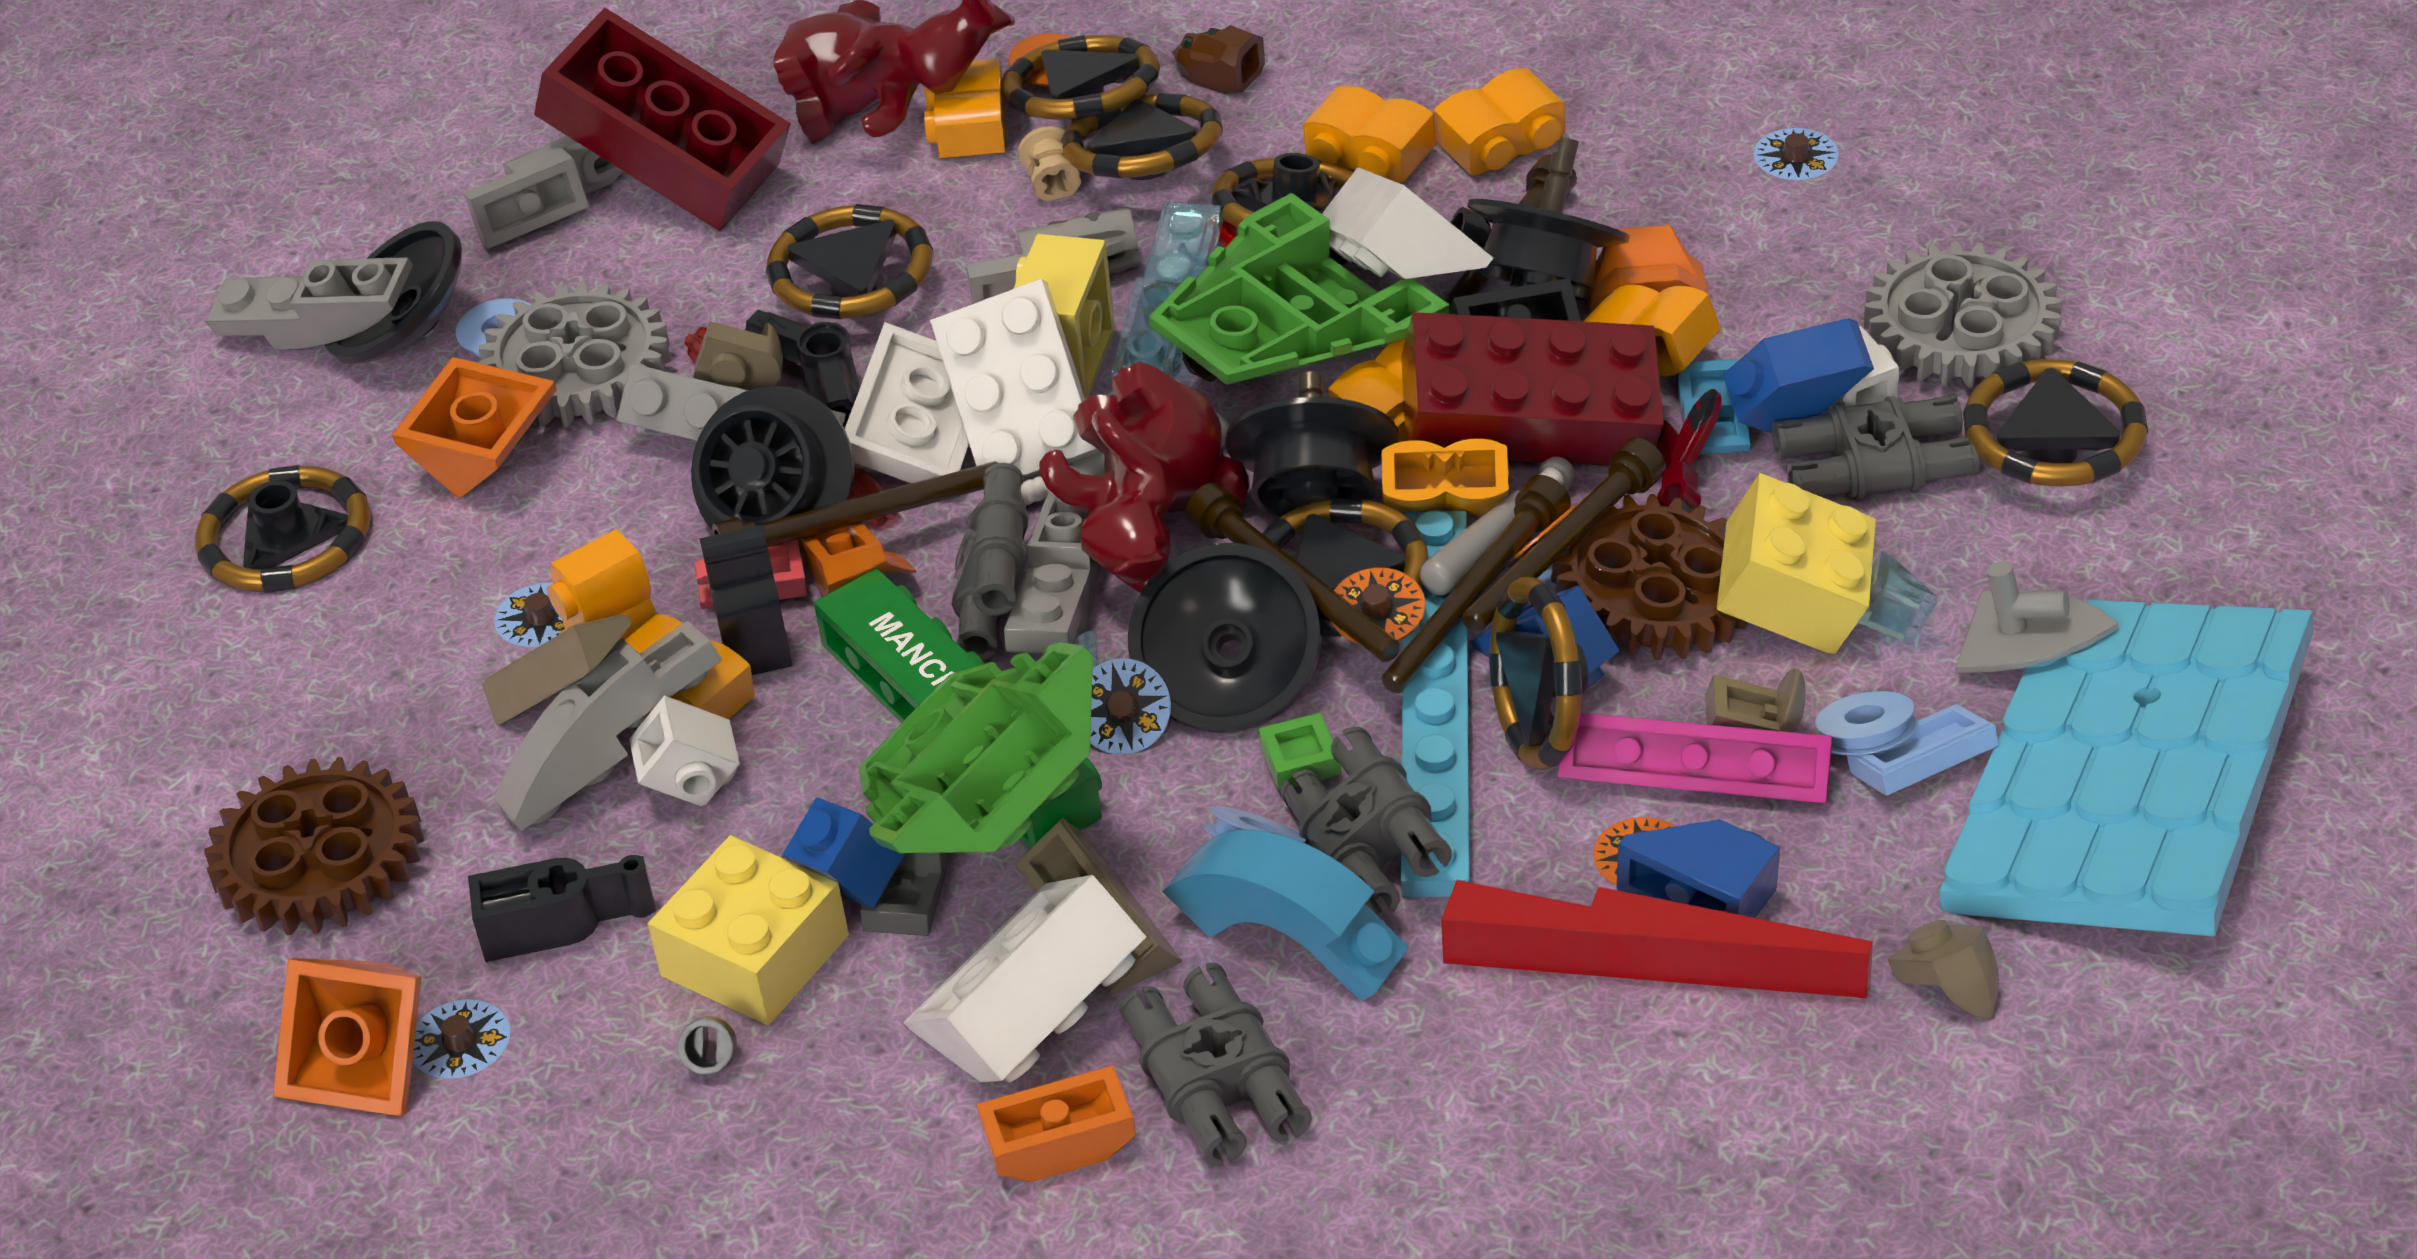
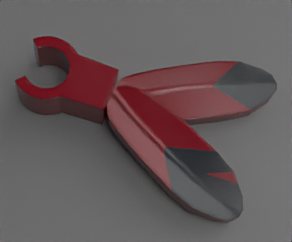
M1710 389L1695 402L1680 433L1670 423L1663 420L1664 426L1656 445L1666 465L1665 473L1662 476L1661 489L1657 494L1660 506L1669 507L1676 497L1681 498L1693 510L1701 504V495L1697 491L1698 473L1691 466L1702 451L1721 411L1722 398L1716 389Z

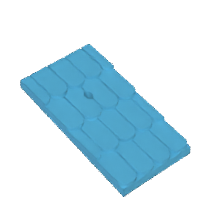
M2088 600L2087 603L2098 607L2116 621L2119 629L2088 648L2058 660L2025 669L2003 717V730L1998 739L1999 746L1994 748L1969 802L1968 818L1944 868L1945 879L1939 890L1940 909L1959 915L2215 937L2314 632L2313 610L2282 609V612H2276V608L2216 606V609L2210 608V605L2152 603L2149 606L2146 605V602Z

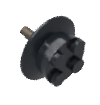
M1566 137L1560 138L1558 151L1552 152L1548 169L1550 174L1546 177L1539 208L1489 199L1468 200L1467 207L1493 224L1483 248L1493 259L1486 268L1476 269V275L1492 280L1510 282V286L1513 288L1570 278L1575 299L1591 301L1594 290L1597 248L1629 243L1630 236L1621 230L1607 225L1563 214L1570 183L1568 177L1572 174L1579 141Z

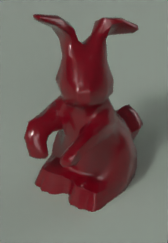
M855 0L851 3L841 4L838 12L824 13L790 24L783 41L775 51L773 64L777 72L778 81L782 85L784 92L795 98L798 123L811 144L831 134L843 116L867 112L878 103L880 104L875 111L862 117L864 131L871 137H882L895 131L905 120L913 94L920 83L936 95L952 91L990 35L1007 26H1013L1016 22L1014 16L993 4L990 0H962L960 6L955 10H946L935 14L914 29L898 23L881 22L880 8L865 0Z
M1136 362L1130 367L1121 368L1119 374L1113 377L1114 395L1088 396L1085 401L1078 405V410L1073 415V420L1081 439L1093 445L1104 454L1105 474L1103 476L1080 474L1069 466L1063 452L1058 449L1045 453L1039 462V472L1046 488L1063 503L1089 513L1081 525V549L1138 593H1141L1149 580L1159 578L1169 562L1171 542L1170 533L1163 521L1165 515L1170 512L1186 509L1191 496L1200 487L1208 483L1222 485L1239 499L1242 506L1248 495L1250 482L1243 463L1224 456L1221 448L1222 431L1220 419L1205 396L1176 381L1154 366L1143 362Z

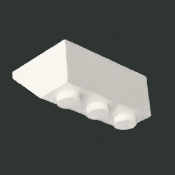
M1359 167L1322 213V215L1330 220V248L1348 262L1352 263L1353 261L1364 270L1369 269L1381 278L1387 271L1404 279L1486 268L1493 259L1492 256L1405 185Z
M1093 875L1046 883L903 1023L909 1030L978 1081L993 1082L1006 1079L1008 1082H1012L1035 1064L1040 1056V1053L1035 1048L1052 1031L1060 1034L1070 1028L1084 1015L1088 1006L1083 1000L1100 983L1104 987L1109 986L1132 967L1136 959L1131 952L1146 936Z

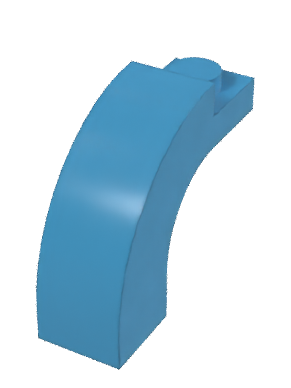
M1241 829L1221 833L1211 838L1195 850L1162 891L1210 937H1214L1234 924L1243 922L1266 925L1285 933L1312 953L1360 1000H1365L1377 992L1409 949V946L1366 905V902L1375 891L1360 877L1320 850L1296 839L1273 832Z

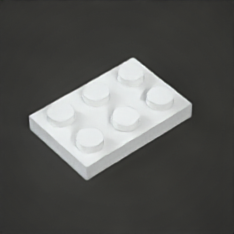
M1043 279L1036 280L930 320L976 466L994 461L1009 463L1016 466L1022 472L1024 481L1040 475V460L1045 453L1055 449L1063 452L1068 464L1072 461L1101 453L1093 445L1081 439L1073 420V415L1078 410V405L1085 401V397L1046 281Z
M884 322L845 427L852 447L854 463L909 483L960 471L969 441L937 341Z

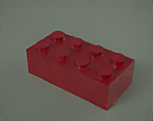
M605 7L542 72L534 115L718 231H721L780 164L791 125L787 120Z
M1412 312L1401 355L1406 441H1426L1446 448L1462 440L1488 439L1507 446V458L1510 461L1544 462L1546 459L1557 456L1566 459L1571 464L1610 466L1611 456L1631 438L1645 439L1656 447L1664 422L1654 325Z

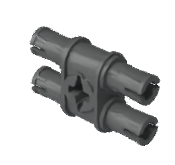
M1955 394L1903 402L1900 397L1896 398L1892 395L1887 396L1883 402L1843 408L1840 404H1833L1822 415L1801 419L1777 420L1772 423L1773 447L1779 461L1817 453L1831 452L1832 456H1834L1813 461L1789 462L1787 464V483L1794 484L1820 497L1847 494L1849 499L1855 498L1856 501H1861L1865 498V495L1902 489H1909L1913 493L1923 488L1926 482L1950 477L1978 475L1980 469L1979 455L1973 443L1970 444V439L1967 436L1927 443H1919L1917 440L1923 437L1960 434L1962 432V410L1960 402H1957L1958 397Z
M997 463L987 468L985 472L987 476L983 478L984 498L968 516L966 532L955 562L956 571L954 578L958 581L953 591L952 607L955 614L960 618L959 635L956 643L966 652H975L982 660L990 658L995 653V648H997V622L1005 613L1013 608L1016 596L1015 589L1026 561V543L1022 541L1028 528L1029 516L1026 508L1020 503L1021 485H1023L1024 477L1016 466L1009 463Z
M1350 727L1342 731L1353 746L1350 751L1338 736L1333 739L1331 745L1332 756L1343 767L1349 777L1328 794L1317 773L1311 770H1301L1295 772L1292 776L1301 787L1302 792L1298 794L1293 785L1286 779L1281 788V797L1300 821L1299 836L1306 839L1305 844L1320 850L1347 867L1375 891L1366 902V905L1383 920L1388 915L1377 901V898L1381 896L1388 907L1394 912L1400 902V894L1395 886L1386 878L1381 868L1398 853L1402 852L1415 874L1420 877H1430L1438 874L1440 871L1430 859L1429 853L1433 851L1440 863L1446 867L1452 857V849L1432 825L1431 806L1425 796L1414 791L1407 781V773L1401 763L1392 757L1383 756L1373 743L1367 730L1362 727Z
M1207 963L1206 970L1213 980L1211 985L1200 966L1188 974L1183 985L1186 995L1193 1001L1202 1017L1177 1025L1163 1002L1160 991L1151 986L1142 987V993L1150 1005L1147 1009L1135 989L1124 997L1119 1011L1141 1045L1139 1063L1144 1073L1154 1078L1165 1097L1164 1106L1169 1117L1176 1122L1187 1125L1200 1147L1206 1163L1211 1166H1222L1223 1159L1216 1148L1218 1144L1221 1145L1229 1162L1236 1160L1243 1153L1247 1144L1245 1135L1238 1129L1226 1106L1244 1099L1252 1100L1267 1125L1269 1134L1276 1141L1289 1140L1288 1133L1281 1123L1284 1119L1296 1138L1307 1130L1312 1121V1114L1309 1108L1304 1105L1288 1079L1290 1073L1289 1059L1284 1051L1274 1046L1263 1028L1264 1020L1259 1009L1247 1002H1241L1227 979L1226 972L1222 966L1217 963Z

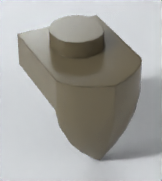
M709 321L695 362L693 378L745 390L776 385L781 380L783 368V352L776 330L770 323H765L761 335Z
M1794 668L1787 672L1777 690L1713 675L1705 694L1707 724L1796 732L1803 718L1805 708V681L1802 671Z
M1945 920L1927 923L1909 934L1908 941L1910 944L1887 959L1896 979L1901 984L1940 986L1947 997L1961 1010L1984 1019L1993 1018L1999 992V972L1994 950L1982 926L1948 925Z

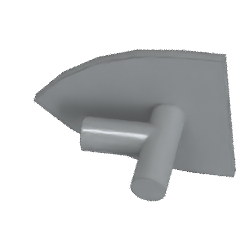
M2006 561L1996 562L1987 568L1991 591H1981L1955 667L1956 672L1981 673L2015 670L2055 661L2090 647L2117 631L2119 626L2116 621L2098 607L2069 596L2067 591L2018 590L2013 565Z

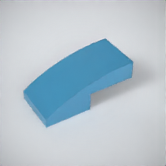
M1737 359L1691 362L1685 370L1676 374L1682 426L1693 405L1704 393L1710 389H1716L1721 394L1722 403L1719 417L1700 454L1750 451L1748 425L1738 422L1723 374L1737 362Z

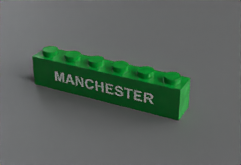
M878 568L813 602L822 646L901 723L949 674L984 664L975 652H966L953 640L948 628L939 618L934 617L931 619L917 606L914 597L904 585L899 584L896 586ZM1087 757L1077 767L1079 775L1076 781L1060 796L1054 799L1047 798L1029 816L1032 819L1031 826L1020 838L1029 849L1062 818L1080 831L1102 818L1098 793L1102 789V781L1097 769Z

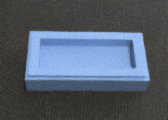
M1955 704L1917 721L1918 726L1915 733L1900 745L1878 753L1847 756L1850 772L1856 778L1888 796L1995 748L1999 744L1994 724Z

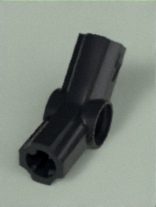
M758 309L746 321L745 331L762 335L765 323H770L776 330L783 352L782 371L803 379L804 387L808 394L820 400L830 410L846 414L843 423L845 429L860 389L850 337L846 328L838 323L829 321L805 326L772 312H764Z

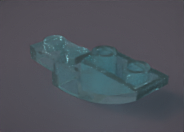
M1164 201L1144 278H1137L1111 371L1112 377L1118 375L1121 368L1130 367L1136 362H1143L1154 366L1173 379L1180 373L1184 366L1182 351L1149 326V316L1188 276L1196 278L1209 265L1208 256L1216 249L1223 223L1220 206Z

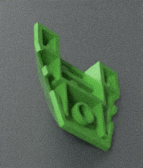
M1290 193L1248 215L1238 225V235L1226 248L1217 246L1208 256L1209 265L1196 278L1188 276L1149 316V326L1228 385L1364 356L1406 338L1412 312L1449 314V304L1413 278L1402 279L1380 292L1373 289L1329 257L1330 220L1293 193Z
M1058 642L1049 645L1044 651L1045 654L1038 661H1034L1027 652L1015 655L1010 661L1014 666L1011 669L1001 671L994 662L949 674L858 766L863 794L871 802L865 807L866 814L875 823L869 828L870 836L880 846L899 853L995 852L999 847L1006 848L1019 840L1031 826L1032 819L1029 816L1047 798L1054 799L1060 796L1076 781L1079 775L1077 767L1090 754L1092 654L1084 646Z

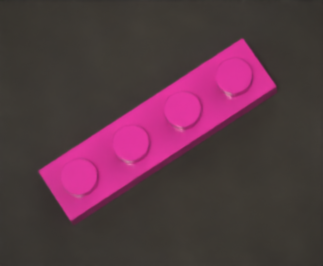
M1580 713L1573 747L1559 764L1558 778L1827 803L1833 736Z

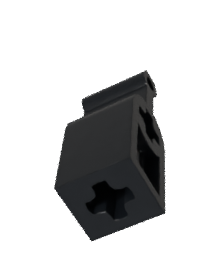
M763 525L699 538L722 644L735 651L750 664L752 675L792 667Z
M629 855L622 858L618 863L585 869L584 865L574 859L553 858L468 876L472 920L485 962L572 945L592 935L600 921L629 915L643 918L656 912L655 900L644 856Z

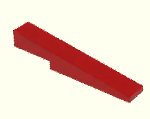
M1456 880L1441 919L1443 964L1867 998L1871 983L1873 941L1602 887L1597 888L1590 907Z

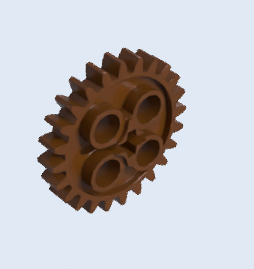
M1650 494L1646 505L1638 506L1630 495H1624L1622 508L1617 509L1613 506L1552 565L1551 582L1556 584L1555 593L1579 585L1613 641L1616 643L1620 639L1627 642V653L1630 656H1634L1641 646L1650 647L1654 659L1660 660L1664 648L1672 647L1681 659H1687L1689 645L1691 644L1696 645L1705 653H1710L1714 637L1725 643H1730L1734 628L1745 629L1747 622L1716 610L1726 523L1728 520L1723 517L1711 522L1705 521L1706 507L1702 505L1695 508L1691 513L1682 511L1681 498L1676 497L1669 507L1660 506L1656 495Z
M337 757L328 770H321L317 760L310 759L306 772L298 775L291 766H283V780L276 783L265 776L259 777L261 791L256 795L246 791L237 792L236 795L241 808H222L219 813L224 826L213 827L208 831L213 845L204 849L209 867L206 869L214 891L219 894L224 909L234 908L241 923L256 917L260 931L266 932L278 920H281L286 935H292L300 922L307 921L313 934H317L323 926L324 919L331 917L334 918L338 925L345 927L348 922L347 912L354 908L367 916L373 914L370 899L376 896L392 900L395 897L390 881H410L411 875L407 864L420 862L421 855L417 844L424 841L418 809L414 797H409L405 783L403 781L393 783L389 770L386 768L372 775L368 761L364 760L351 771H347L343 757Z

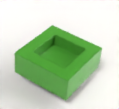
M1321 712L1258 728L1260 749L1278 791H1281L1286 779L1293 787L1299 786L1292 774L1301 770H1311L1317 773L1321 780L1342 775L1341 765L1336 762L1331 754L1333 739Z

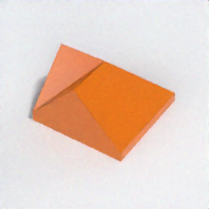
M452 357L397 427L392 437L394 443L456 497L462 498L500 467L557 391V387L553 380Z
M288 959L273 1097L404 1116L408 1106L422 977L388 962Z

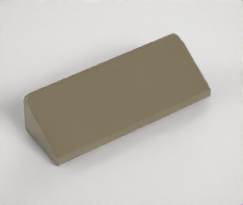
M620 614L574 625L487 677L482 686L495 723L497 725L504 724L590 674L632 625L629 615L624 616Z
M1062 818L1016 863V866L1035 892L1046 883L1093 875L1145 934L1146 938L1131 952L1136 959L1132 967L1117 981L1105 987L1112 995L1163 972L1182 961L1090 838Z

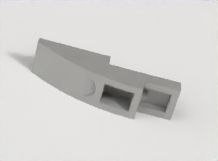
M409 258L311 260L303 276L226 278L205 322L216 336L264 335L275 349H300L340 341L367 330L380 322L393 310L413 264Z
M630 363L616 421L697 441L711 416L724 403L748 390L732 386L728 387ZM831 410L843 425L846 414Z
M1050 490L1027 544L1028 570L1004 628L1005 649L1009 652L1044 653L1049 645L1058 642L1082 645L1088 627L1101 565L1081 549V525L1089 513L1063 503Z
M688 620L640 654L621 638L590 674L564 688L539 717L522 741L504 774L494 798L499 808L522 831L531 824L541 823L549 819L558 811L563 801L584 786L594 785L604 780L613 771L615 764L628 756L616 735L625 729L641 725L663 696L671 697L678 691H685L695 687L706 677L709 669L722 661L712 642Z

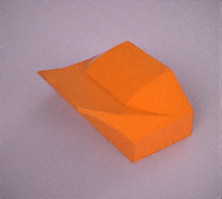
M1671 225L1619 228L1618 230L1630 236L1629 243L1602 248L1596 261L1594 290L1588 305L1591 314L1611 291L1623 285H1641L1658 292L1673 286H1688L1708 293L1702 263L1687 252Z
M862 522L798 539L809 573L815 586L823 596L875 568H878L882 573H916V570L901 554L884 549L880 541Z
M1114 1065L976 1104L978 1117L997 1175L1033 1182L1106 1161L1136 1136L1133 1115Z

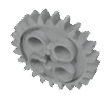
M1958 241L1952 242L1950 252H1941L1934 244H1928L1927 256L1922 257L1916 252L1908 250L1906 251L1905 264L1889 260L1887 262V274H1874L1873 287H1867L1864 328L1869 329V335L1878 345H1884L1892 357H1896L1899 372L1915 366L1918 368L1917 380L1923 381L1932 373L1940 374L1941 386H1947L1953 377H1962L1967 388H1973L1975 377L1984 376L1986 379L1993 372L2017 362L2039 360L2040 354L2051 355L2053 353L2054 340H2059L2062 298L2056 297V283L2044 282L2045 270L2043 268L2027 271L2028 258L2025 256L2011 262L2006 260V248L2002 247L1993 255L1984 254V245L1979 242L1973 247L1971 252L1963 251Z
M580 282L574 293H567L562 285H556L555 296L549 298L536 291L533 293L534 304L529 306L518 301L513 303L515 316L498 314L496 316L498 328L486 329L484 333L487 343L479 345L481 357L479 363L555 381L557 391L538 415L540 426L547 425L554 416L561 417L564 427H569L574 417L581 415L589 425L594 424L595 412L602 410L614 418L617 416L616 405L622 399L630 363L665 371L664 364L671 361L666 323L661 321L660 310L658 308L649 309L648 300L645 296L632 300L629 288H624L615 295H611L609 283L602 284L596 292H588L586 282Z

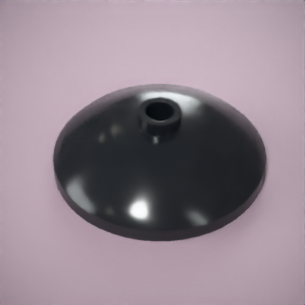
M428 221L411 226L387 240L366 258H409L413 267L393 310L380 322L354 336L325 344L327 350L339 361L353 364L368 363L382 359L410 346L436 326L450 302L462 266L460 238L445 223Z
M1215 543L1200 546L1169 561L1159 578L1149 580L1141 591L1133 608L1128 630L1130 659L1150 666L1160 675L1167 686L1171 700L1170 718L1197 730L1217 733L1247 730L1262 725L1284 712L1295 702L1308 685L1318 663L1321 649L1319 613L1315 601L1302 578L1291 566L1274 554L1261 548L1240 543ZM1235 640L1242 644L1241 651L1237 656L1224 658L1220 655V649L1224 643Z

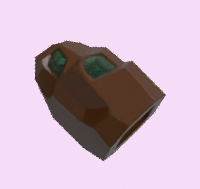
M1232 25L1223 30L1211 27L1204 33H1186L1181 44L1172 51L1183 77L1195 85L1223 94L1244 92L1261 74L1265 66L1263 37Z

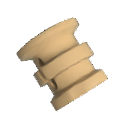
M1053 126L1040 127L1029 132L1022 139L1018 147V157L1026 168L1033 184L1034 192L1043 201L1072 196L1081 185L1079 170L1068 159H1065L1063 155L1061 139L1066 131Z

